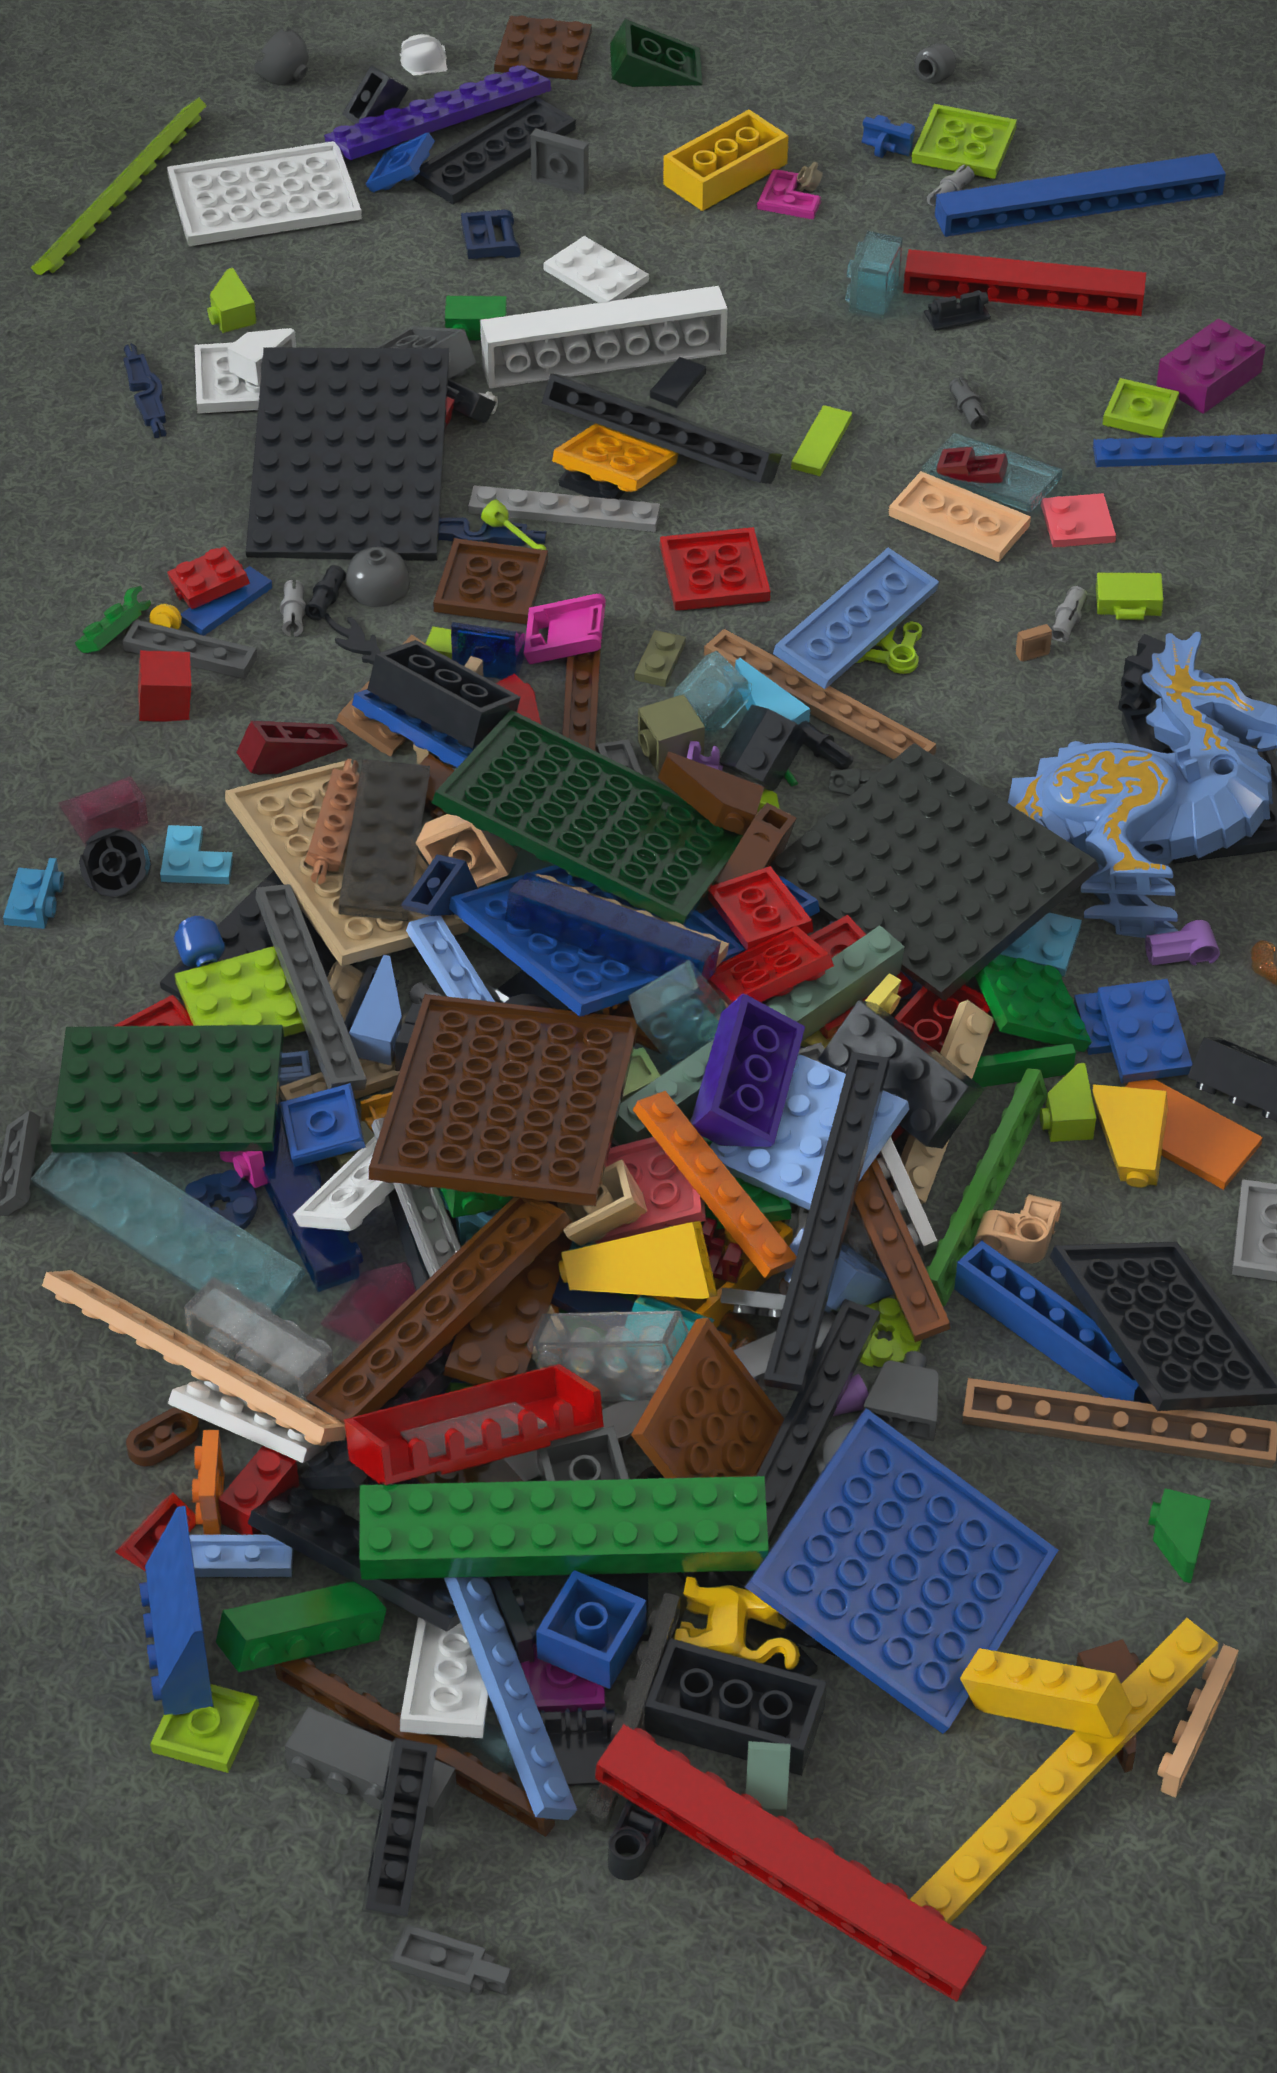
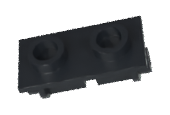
M980 290L960 295V303H957L955 296L939 300L935 299L933 303L928 304V310H924V314L935 331L991 319L984 304H988V295Z

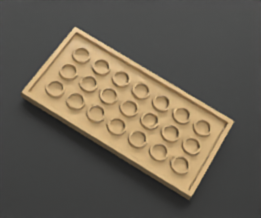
M345 761L226 790L225 802L284 885H291L299 907L341 966L415 946L406 932L407 926L411 921L430 915L404 910L402 903L428 868V865L365 781L339 871H327L326 880L322 884H318L320 875L317 876L316 883L311 880L314 867L307 864L305 859L332 769L336 768L343 771ZM457 915L441 916L453 936L468 932L469 925Z

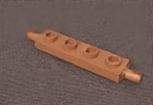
M347 759L344 763L343 771L336 768L332 769L305 859L307 864L314 867L311 874V880L316 883L318 875H320L318 884H322L326 880L327 871H339L365 781V777L356 775L359 767L356 760H354L352 768H350L352 759Z

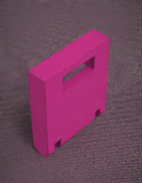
M592 594L530 607L524 646V655L529 665L599 650L602 643L606 605L605 597L602 594ZM549 627L546 644L542 634H539V630Z

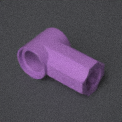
M1204 920L1189 922L1181 931L1146 935L1145 938L1146 954L1149 963L1152 965L1188 960L1192 965H1197L1196 962L1204 961L1213 963L1220 955L1211 926Z

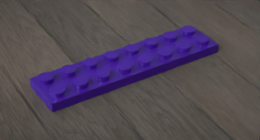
M514 66L509 69V72L487 75L483 81L461 84L457 90L438 92L433 98L428 100H414L407 107L388 109L384 112V115L362 118L358 124L338 126L333 129V132L324 135L325 142L334 141L340 148L342 155L353 160L419 137L425 133H431L552 91L550 79L525 66Z

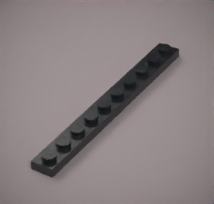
M855 1052L851 1054L764 1375L765 1386L798 1392L804 1391L889 1069L888 1057Z

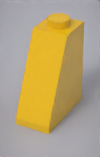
M1093 1084L1092 1091L1095 1109L1120 1181H1126L1128 1185L1138 1188L1146 1187L1147 1185L1157 1186L1168 1112L1167 1092Z

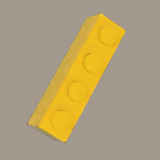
M982 1648L978 1649L960 1677L975 1708L984 1713L1114 1738L1132 1708L1116 1673Z

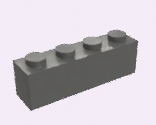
M308 1707L285 1744L286 1762L290 1770L297 1776L304 1779H310L311 1776L325 1781L333 1791L339 1794L354 1793L363 1797L369 1806L380 1810L392 1742ZM437 1760L434 1763L424 1820L425 1824L435 1827L457 1788L455 1768Z

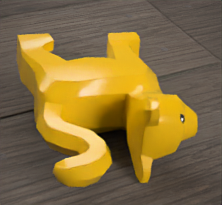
M686 1577L683 1592L688 1601L686 1609L694 1614L707 1615V1628L696 1629L691 1622L681 1621L680 1629H676L675 1640L761 1664L769 1660L775 1653L780 1652L784 1655L786 1669L792 1670L798 1664L800 1657L798 1647L789 1639L778 1637L767 1640L757 1650H751L746 1646L748 1619L753 1618L760 1622L785 1629L787 1622L779 1612L749 1590L731 1585L709 1588L699 1587L696 1578Z

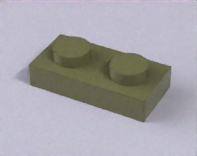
M655 630L637 666L634 680L666 687L685 647L686 637Z

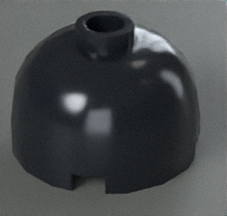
M109 828L98 831L89 837L85 843L87 846L84 849L83 855H80L79 865L81 876L88 887L101 895L114 898L131 895L142 888L149 877L151 859L147 847L140 838L130 831Z

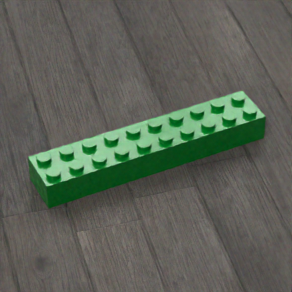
M765 1476L360 1485L359 1561L361 1580L571 1575L573 1570L585 1575L756 1571L769 1552Z

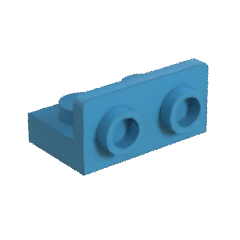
M49 858L46 870L18 868L3 916L4 925L45 929L48 917L54 918L57 906L55 893L62 892L64 885V873L59 871L56 858Z

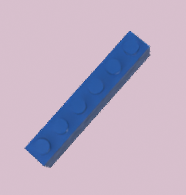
M982 1240L957 1262L954 1290L1087 1386L1106 1398L1146 1403L1149 1400L1092 1318Z

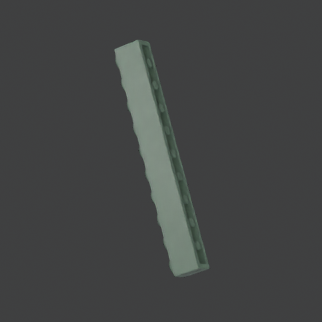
M879 925L831 958L834 966L825 970L826 972L822 977L812 981L805 980L793 986V990L788 994L775 997L765 1005L805 1026L802 1041H804L827 1023L854 1006L858 1000H862L870 995L889 973L897 976L901 972L905 947ZM714 1040L621 1103L613 1138L620 1145L653 1137L634 1113L633 1108L638 1100L666 1091L688 1120L692 1119Z

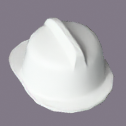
M418 34L402 42L400 53L401 65L412 75L447 71L445 46L441 45L440 41L435 37Z

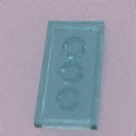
M953 433L922 466V472L975 494L1031 512L1062 478L1061 468ZM973 446L975 456L1006 453L1009 464L1003 482L975 483L938 474L936 467L942 450Z

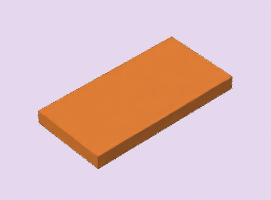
M1155 1079L1128 1082L1125 1086L1128 1088L1167 1092L1168 1112L1161 1156L1223 1190L1262 1144L1263 1137Z

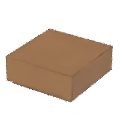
M1048 624L1018 632L1016 655L1020 661H1027L1050 653L1052 630Z

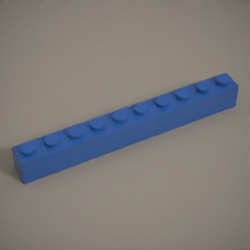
M1215 153L940 193L936 194L935 217L944 236L947 237L1223 195L1226 173Z

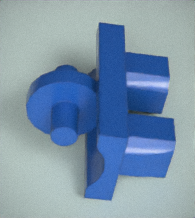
M877 115L874 119L866 117L863 120L864 133L862 143L875 147V156L882 158L887 151L910 156L915 133L914 125L905 122L900 126L890 124L891 121L888 117Z

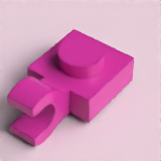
M262 1151L219 1152L221 1160L233 1162L241 1178L244 1177L254 1188L268 1183Z

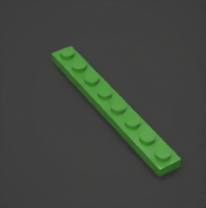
M1027 1068L1021 1082L1016 1084L1014 1096L1009 1106L1003 1110L1001 1123L996 1133L991 1135L989 1147L983 1159L978 1161L976 1173L970 1185H967L964 1189L963 1200L957 1212L952 1214L950 1226L944 1238L940 1239L937 1244L936 1254L931 1265L926 1267L942 1306H946L955 1288L957 1262L974 1248V1239L982 1216L985 1212L993 1209L1040 1113V1108H1042L1047 1098V1090L1040 1069Z

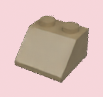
M622 1159L605 1168L596 1206H577L571 1203L557 1202L558 1208L564 1210L572 1221L563 1229L567 1238L580 1246L590 1241H597L603 1238L609 1231L623 1224L633 1223L642 1214L648 1212L643 1193Z

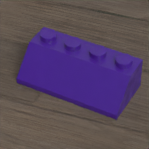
M744 993L721 1012L691 1119V1124L701 1136L720 1146L771 1147L774 1145L805 1026Z

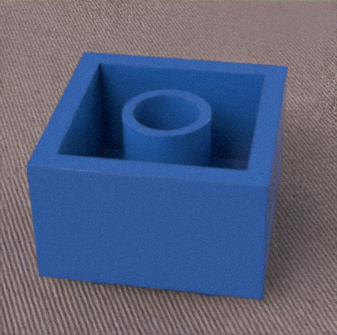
M573 1570L536 1631L537 1658L611 1689L647 1627L646 1600Z

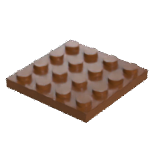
M700 1318L694 1322L631 1436L664 1478L757 1476L785 1419L710 1319Z

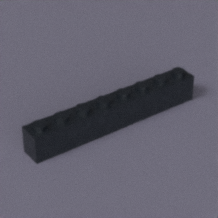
M550 374L541 402L550 407L758 483L771 484L774 481L782 457L781 453L566 375Z

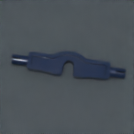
M129 344L124 347L126 354L124 366L128 375L129 387L133 392L142 391L134 395L135 405L142 415L145 426H151L154 438L159 437V431L161 437L166 436L167 433L163 426L166 423V416L161 403L163 400L162 383L155 374L150 372L145 355H138L136 345L130 344V350Z
M440 518L439 540L454 541V538L503 545H525L522 539L504 525L495 528L484 522L478 532L470 531V522L467 518ZM512 523L535 543L545 544L546 531L527 530V524Z

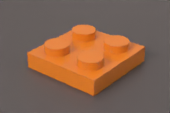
M203 1430L202 1446H195L194 1455L198 1479H193L192 1500L193 1503H196V1525H203L204 1535H221L222 1523L218 1499L224 1493L225 1469L219 1430Z

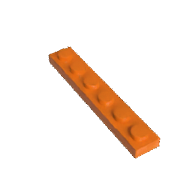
M663 1091L638 1100L633 1108L634 1113L762 1276L768 1278L792 1268L797 1256L668 1093Z

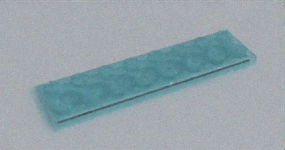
M52 1152L31 1178L35 1186L258 1332H261L306 1274L301 1266L123 1152Z

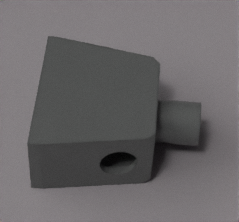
M909 1351L905 1354L903 1363L891 1360L884 1363L865 1401L864 1410L867 1408L902 1435L934 1442L938 1412L939 1373L934 1369L925 1368L927 1358L924 1354L917 1351Z

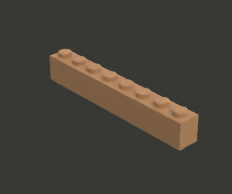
M968 1378L962 1424L1272 1468L1276 1461L1277 1422L1191 1409L1157 1411L1152 1404L973 1378Z

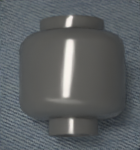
M941 43L932 44L922 49L915 58L917 75L921 80L931 84L939 83L950 77L956 68L954 52L950 47Z

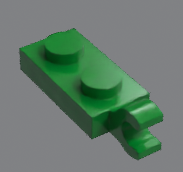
M141 586L129 588L125 593L123 606L120 603L111 606L104 612L106 617L100 622L97 621L90 624L83 630L84 635L75 642L79 651L83 653L100 651L141 616V611L147 610L151 606L150 600L138 603L137 594L142 591L143 588Z

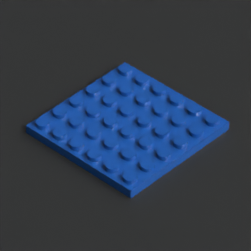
M556 865L450 897L449 910L579 1017L699 977L707 970L698 965L521 901L522 889L536 874L551 876L557 881L573 887L584 888L589 893L600 897L617 900L620 904L633 909L647 911L632 906L629 901L613 893H606L600 890L597 885L583 878L570 875L566 870ZM696 910L684 924V927L702 934H711L717 939L729 943L727 955L721 963L746 951L743 946Z
M866 1408L745 1588L944 1734L950 1728L969 1697L960 1680L963 1672L979 1648L992 1651L998 1650L1057 1554L1058 1549Z

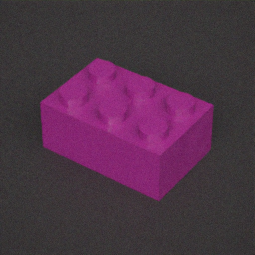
M1218 318L1160 359L1156 386L1179 391V400L1204 414L1262 372L1266 346Z

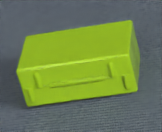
M1097 573V614L1116 615V620H1144L1145 616H1162V574Z

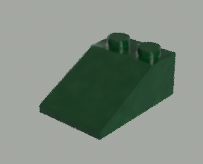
M624 19L610 42L613 80L631 87L702 85L699 47Z

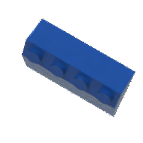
M179 1506L176 1508L145 1565L147 1582L139 1583L142 1607L150 1606L151 1613L143 1614L146 1638L154 1637L155 1644L147 1645L150 1670L158 1668L159 1675L151 1677L154 1701L162 1700L164 1715H179L191 1713L195 1709L213 1707L186 1507Z

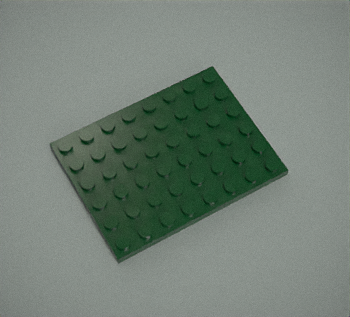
M510 710L435 791L431 802L442 808L445 813L458 816L472 823L477 829L488 831L504 839L509 845L520 847L534 854L541 861L550 862L566 870L567 873L574 877L583 878L597 885L600 890L606 893H613L629 901L636 908L645 909L661 919L669 922H678L683 926L707 895L711 886L715 884L743 837L740 834L712 824L671 788L513 710Z

